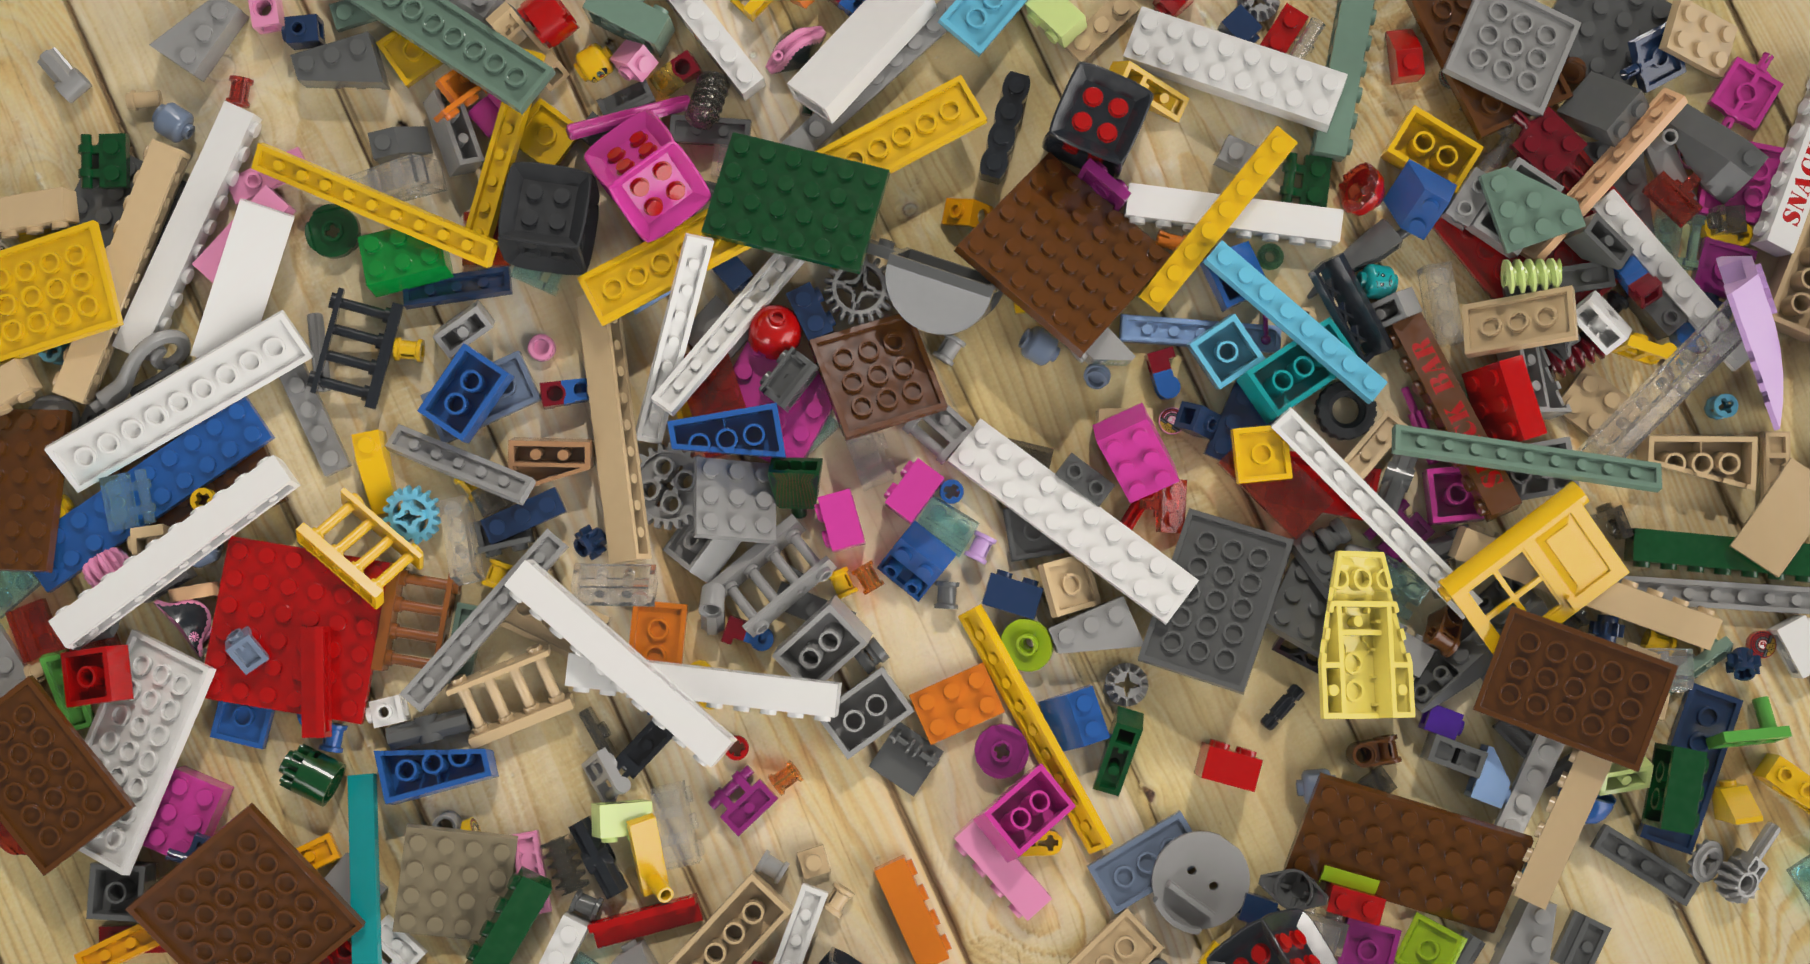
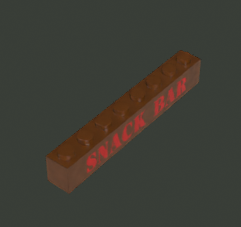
M1422 312L1392 324L1388 332V336L1393 344L1392 349L1397 350L1400 356V366L1405 373H1409L1413 381L1411 383L1413 391L1417 397L1421 396L1425 404V414L1429 420L1434 421L1438 428L1436 430L1487 437ZM1452 463L1454 468L1460 470L1463 476L1461 478L1462 484L1467 492L1472 493L1475 499V509L1479 516H1484L1486 522L1513 512L1522 504L1505 470Z

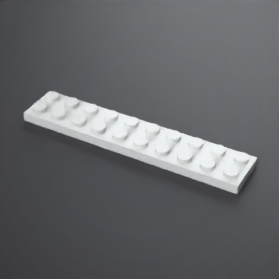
M281 310L52 442L44 450L76 492L79 493L313 358L314 354L286 313Z
M981 418L948 459L950 465L1165 625L1199 581L1104 509L1095 505L1060 479L1054 472Z

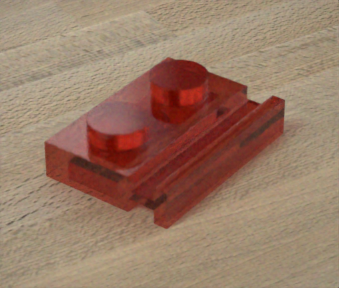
M46 598L38 599L5 613L23 663H30L33 660L39 659L44 654L65 649L63 643L48 622L53 616Z

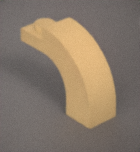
M506 1L486 18V21L493 30L521 48L546 55L544 63L554 68L556 72L554 77L545 86L550 92L570 75L561 62L541 43Z

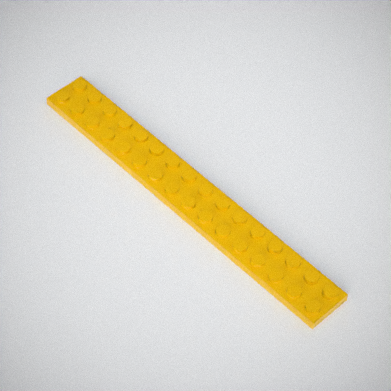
M959 75L815 152L889 169L891 174L986 124L987 117L962 75ZM708 208L690 217L663 237L652 242H643L577 277L602 326L671 291L685 233L708 237L702 235L701 232ZM712 238L714 244L707 271L752 247Z

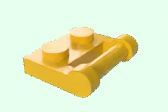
M1633 333L1611 353L1646 365H1654L1660 359L1668 360L1674 358L1677 354V347L1669 342L1660 345L1648 341L1649 337L1646 335Z

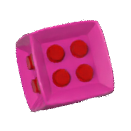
M644 110L631 116L596 141L584 154V159L611 199L618 205L632 228L645 242H652L663 237L697 213L711 198L707 184L690 158L674 141L672 134L664 123L650 110Z

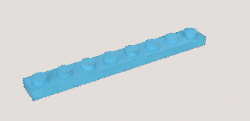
M1223 240L1203 261L1208 268L1367 404L1373 402L1388 383Z

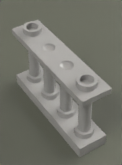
M793 514L776 526V542L774 544L756 543L711 581L723 585L726 589L725 597L730 596L749 619L742 627L753 638L764 633L776 618L819 582L827 580L837 568L827 555L820 560L801 537L806 529ZM789 544H793L812 567L800 578L780 555L781 551ZM768 561H772L791 584L779 595L759 572L760 568ZM749 578L752 579L770 602L758 613L739 590V586Z

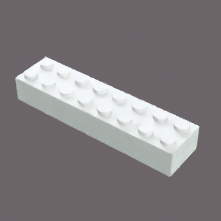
M1143 6L1140 9L1123 55V61H1131L1150 74L1325 133L1329 129L1348 76L1346 73Z

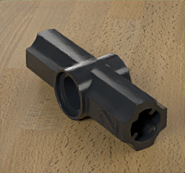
M591 816L568 827L582 852L580 855L586 869L591 875L594 874L606 899L612 898L628 888L627 882L615 863L616 857L609 843H602L600 838L592 836Z

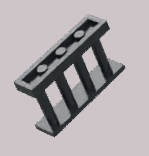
M339 287L338 292H332L328 308L333 309L316 371H310L307 386L311 387L310 392L313 394H317L319 387L361 397L362 401H366L364 407L376 410L404 305L393 302L391 308L386 307V309L349 300L343 298L345 289ZM340 308L382 319V322L387 324L385 333L376 335L336 324ZM333 334L375 345L376 349H380L377 360L372 359L369 361L329 350ZM326 360L368 371L369 375H373L370 386L365 385L362 387L322 376Z

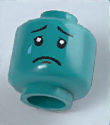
M1368 264L1356 276L1369 299H1383L1395 293L1398 288V276L1389 266Z

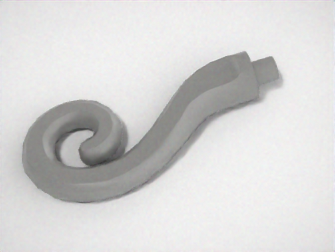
M167 329L153 333L139 342L128 355L116 379L95 393L98 399L89 404L95 413L103 408L108 411L122 403L131 392L139 368L148 354H150L152 366L159 370H165L175 364H182L191 351L189 337L179 330ZM175 344L177 346L175 353L168 358H163L167 353L163 345Z

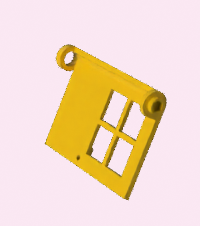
M1574 481L1568 482L1554 496L1444 579L1441 578L1438 581L1440 587L1437 591L1446 602L1451 600L1458 606L1492 654L1495 652L1500 635L1490 620L1512 603L1517 608L1526 611L1519 598L1541 581H1543L1558 602V605L1542 617L1562 624L1630 573L1584 508L1589 503V499ZM1522 552L1538 576L1514 593L1498 570ZM1493 574L1509 598L1485 615L1469 591Z

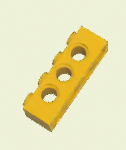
M1767 753L1752 775L1810 815V776L1781 755Z

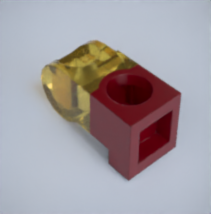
M685 50L663 65L649 80L660 97L664 98L675 93L690 81L699 79L705 73L693 54Z

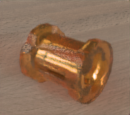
M872 560L851 572L862 585L864 595L885 584L883 580L879 579L872 567L874 564Z
M791 760L786 762L787 766L775 775L770 774L768 776L770 782L781 796L795 782L804 780Z

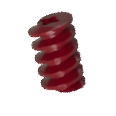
M1581 331L1579 334L1580 342L1571 346V356L1564 362L1547 348L1544 349L1551 363L1548 369L1554 381L1556 380L1555 373H1558L1562 378L1566 377L1565 368L1571 373L1576 372L1575 364L1581 369L1585 368L1584 359L1590 364H1594L1595 354L1600 360L1605 358L1603 351L1584 331Z

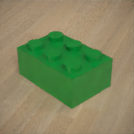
M390 228L357 237L366 286L376 298L400 292L403 289H412L454 277L449 252L398 230Z

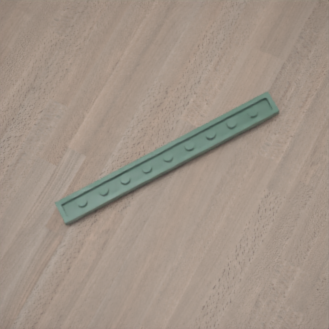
M1395 424L1392 427V454L1656 493L1662 489L1661 463Z

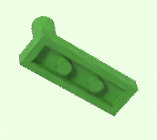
M1765 696L1752 700L1759 729L1721 732L1706 738L1708 749L1770 744L1792 737L1790 726L1777 727L1769 697Z

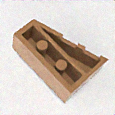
M514 437L508 440V468L532 477L536 482L535 486L589 470L595 466L594 439Z

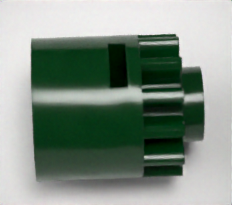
M300 744L297 750H290L286 754L279 767V772L283 774L279 780L281 782L280 786L324 807L336 792L345 774L346 764L306 744Z

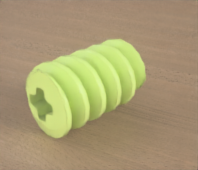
M1548 258L1546 262L1543 259H1536L1534 263L1531 259H1525L1523 263L1520 259H1515L1512 264L1507 259L1502 262L1501 285L1503 288L1508 286L1510 294L1514 293L1516 286H1519L1521 293H1525L1527 286H1530L1531 292H1536L1538 285H1541L1542 290H1548L1549 285H1552L1553 289L1559 288L1562 282V263L1560 258L1557 262L1553 258Z

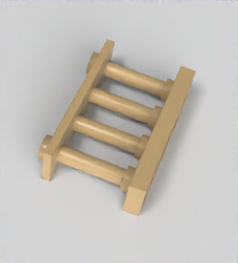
M541 643L532 645L526 649V653L469 676L460 674L450 680L451 683L448 684L445 691L447 696L459 693L474 726L468 738L472 749L574 709L575 699L572 692L564 694L563 691H559L545 657L550 655L552 649L550 643L543 646ZM535 662L550 695L547 701L540 704L534 701L520 670V667ZM507 672L510 673L524 704L523 710L515 714L509 712L494 679ZM484 682L499 715L498 721L490 724L483 721L469 690L470 687Z

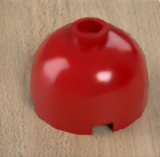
M768 305L763 307L752 320L747 333L748 343L757 354L759 351L766 355L765 358L777 360L784 350L787 349L789 351L791 347L796 349L799 346L802 337L801 324L796 314L789 308L781 305Z

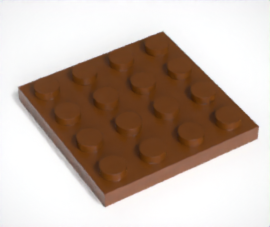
M900 314L809 340L810 350L816 365L819 367L821 379L845 441L942 412L948 407L918 329L908 323Z

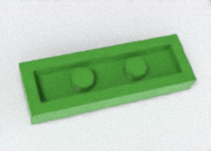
M69 648L42 655L39 661L58 708L76 730L90 727L95 717L91 705L66 708L60 653L70 652Z

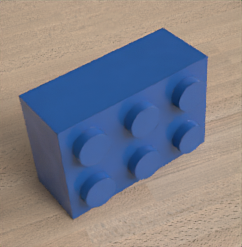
M463 343L417 411L462 442L469 444L515 376Z

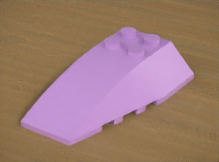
M1752 256L1718 257L1716 261L1741 339L1748 354L1760 392L1762 393L1774 431L1779 430L1783 407V367L1781 348L1772 314L1778 312L1761 263L1755 265Z

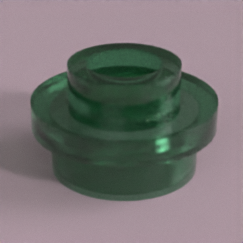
M1267 243L1258 250L1256 258L1263 269L1275 270L1282 264L1284 253L1278 245ZM1266 253H1272L1274 261H1267L1265 258Z

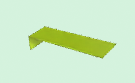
M1324 865L1319 878V883L1320 880H1325L1375 895L1380 883L1379 880Z

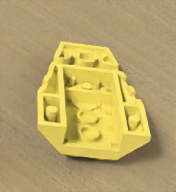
M1335 551L1318 659L1321 719L1415 717L1413 664L1410 653H1406L1403 641L1406 640L1404 628L1399 626L1396 614L1399 612L1397 601H1393L1390 589L1393 588L1384 552Z

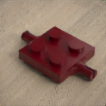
M1550 107L1545 109L1543 116L1540 115L1531 121L1520 110L1511 116V119L1522 128L1518 138L1509 146L1518 157L1553 180L1564 171L1575 182L1585 175L1574 162L1577 155L1588 144Z

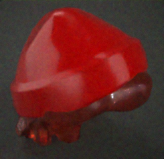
M1368 162L1356 165L1355 168H1352L1343 175V182L1338 184L1342 200L1341 204L1348 213L1356 216L1365 215L1380 206L1385 194L1384 178Z

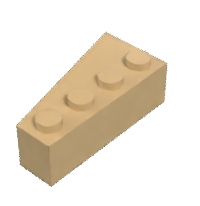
M1638 434L1637 460L1661 463L1662 468L1756 491L1757 436Z

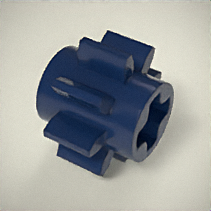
M590 524L574 534L577 538L573 543L574 548L581 557L589 555L590 559L594 560L607 550L605 547L607 544L606 534L598 527L592 529Z
M1598 614L1597 621H1590L1588 633L1616 643V637L1624 638L1625 625L1618 624V617Z
M1746 647L1734 649L1732 654H1727V662H1725L1726 672L1734 673V679L1740 681L1753 679L1755 674H1760V666H1762L1760 655L1753 656V650Z

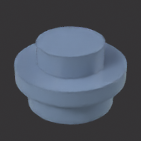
M1100 363L1090 364L1084 371V380L1093 389L1103 388L1109 383L1111 378L1110 370Z

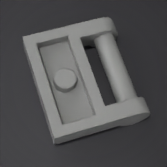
M949 405L945 411L909 421L902 428L903 431L907 434L911 433L937 457L936 460L941 465L948 460L965 437L974 429ZM922 419L949 442L945 449L918 426Z
M606 747L595 752L581 764L602 802L615 801L619 794H625L630 790V780L620 775L617 769V761L612 753H608ZM607 780L610 782L612 787H608L606 783Z

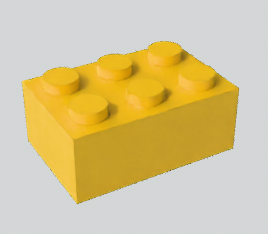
M1414 105L1404 116L1380 158L1400 170L1411 159L1456 184L1457 187L1454 191V194H1456L1484 146Z

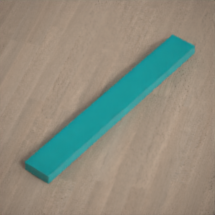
M377 774L348 775L350 904L366 922L364 927L351 936L352 964H382Z

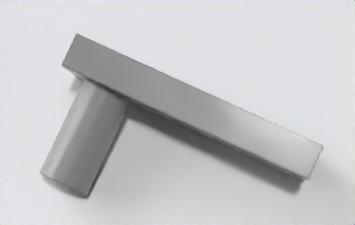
M1671 128L1663 130L1643 151L1669 212L1698 200L1674 146L1678 140V133Z

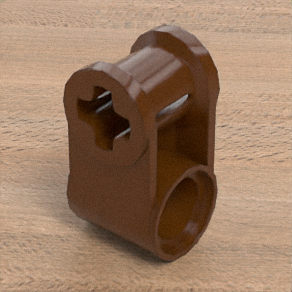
M1448 605L1428 615L1426 631L1423 636L1424 643L1427 645L1432 644L1440 650L1441 655L1450 657L1460 645L1464 619L1462 620Z
M1397 734L1381 735L1373 739L1353 742L1346 749V758L1351 764L1362 768L1402 762V757L1398 756L1395 741L1398 739ZM1363 747L1366 751V757L1363 761L1359 762L1356 758V753L1359 748Z

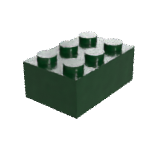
M1655 742L1651 762L1654 765L1650 788H1647L1641 823L1659 829L1694 835V830L1697 829L1700 821L1699 813H1697L1699 802L1704 797L1703 777L1709 768L1708 752Z

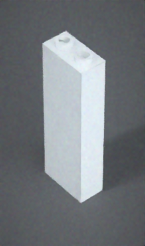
M865 0L787 83L794 99L833 124L938 11L935 0Z
M243 198L240 199L190 354L196 357L195 360L261 322L295 218L294 215Z

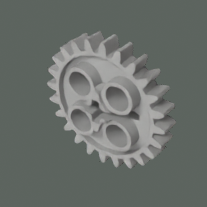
M669 442L667 449L661 443L658 444V451L649 447L648 452L650 456L639 455L642 460L640 467L647 523L650 525L654 522V527L658 529L664 524L666 530H671L673 524L675 528L682 529V521L687 525H692L690 517H694V460L696 457L703 456L696 455L694 457L695 451L673 450L671 442ZM669 461L671 464L670 471L667 474H663L662 466L665 462ZM683 466L682 471L679 472V467ZM691 475L693 482L690 487L685 488L683 481L687 476ZM668 482L674 486L672 490H669L667 487ZM655 484L656 493L653 497H649L648 489L651 485ZM677 498V509L670 511L669 504L671 500Z

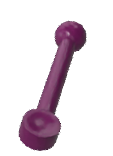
M1263 315L1261 343L1268 345L1271 343L1268 331V318Z

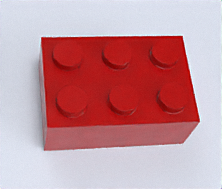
M1523 355L1501 360L1461 374L1471 406L1488 438L1521 442L1547 434Z

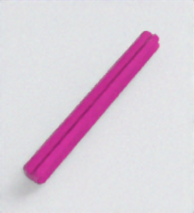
M681 95L568 124L566 133L570 140L595 135L614 129L631 116L644 110L652 111L658 118L688 111L691 109L692 101L689 95Z

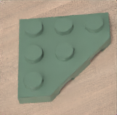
M1507 166L1478 177L1504 254L1586 226L1576 199Z

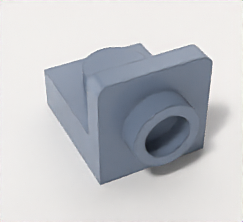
M249 626L242 630L238 628L227 636L225 651L245 675L269 660V655L252 636V630Z

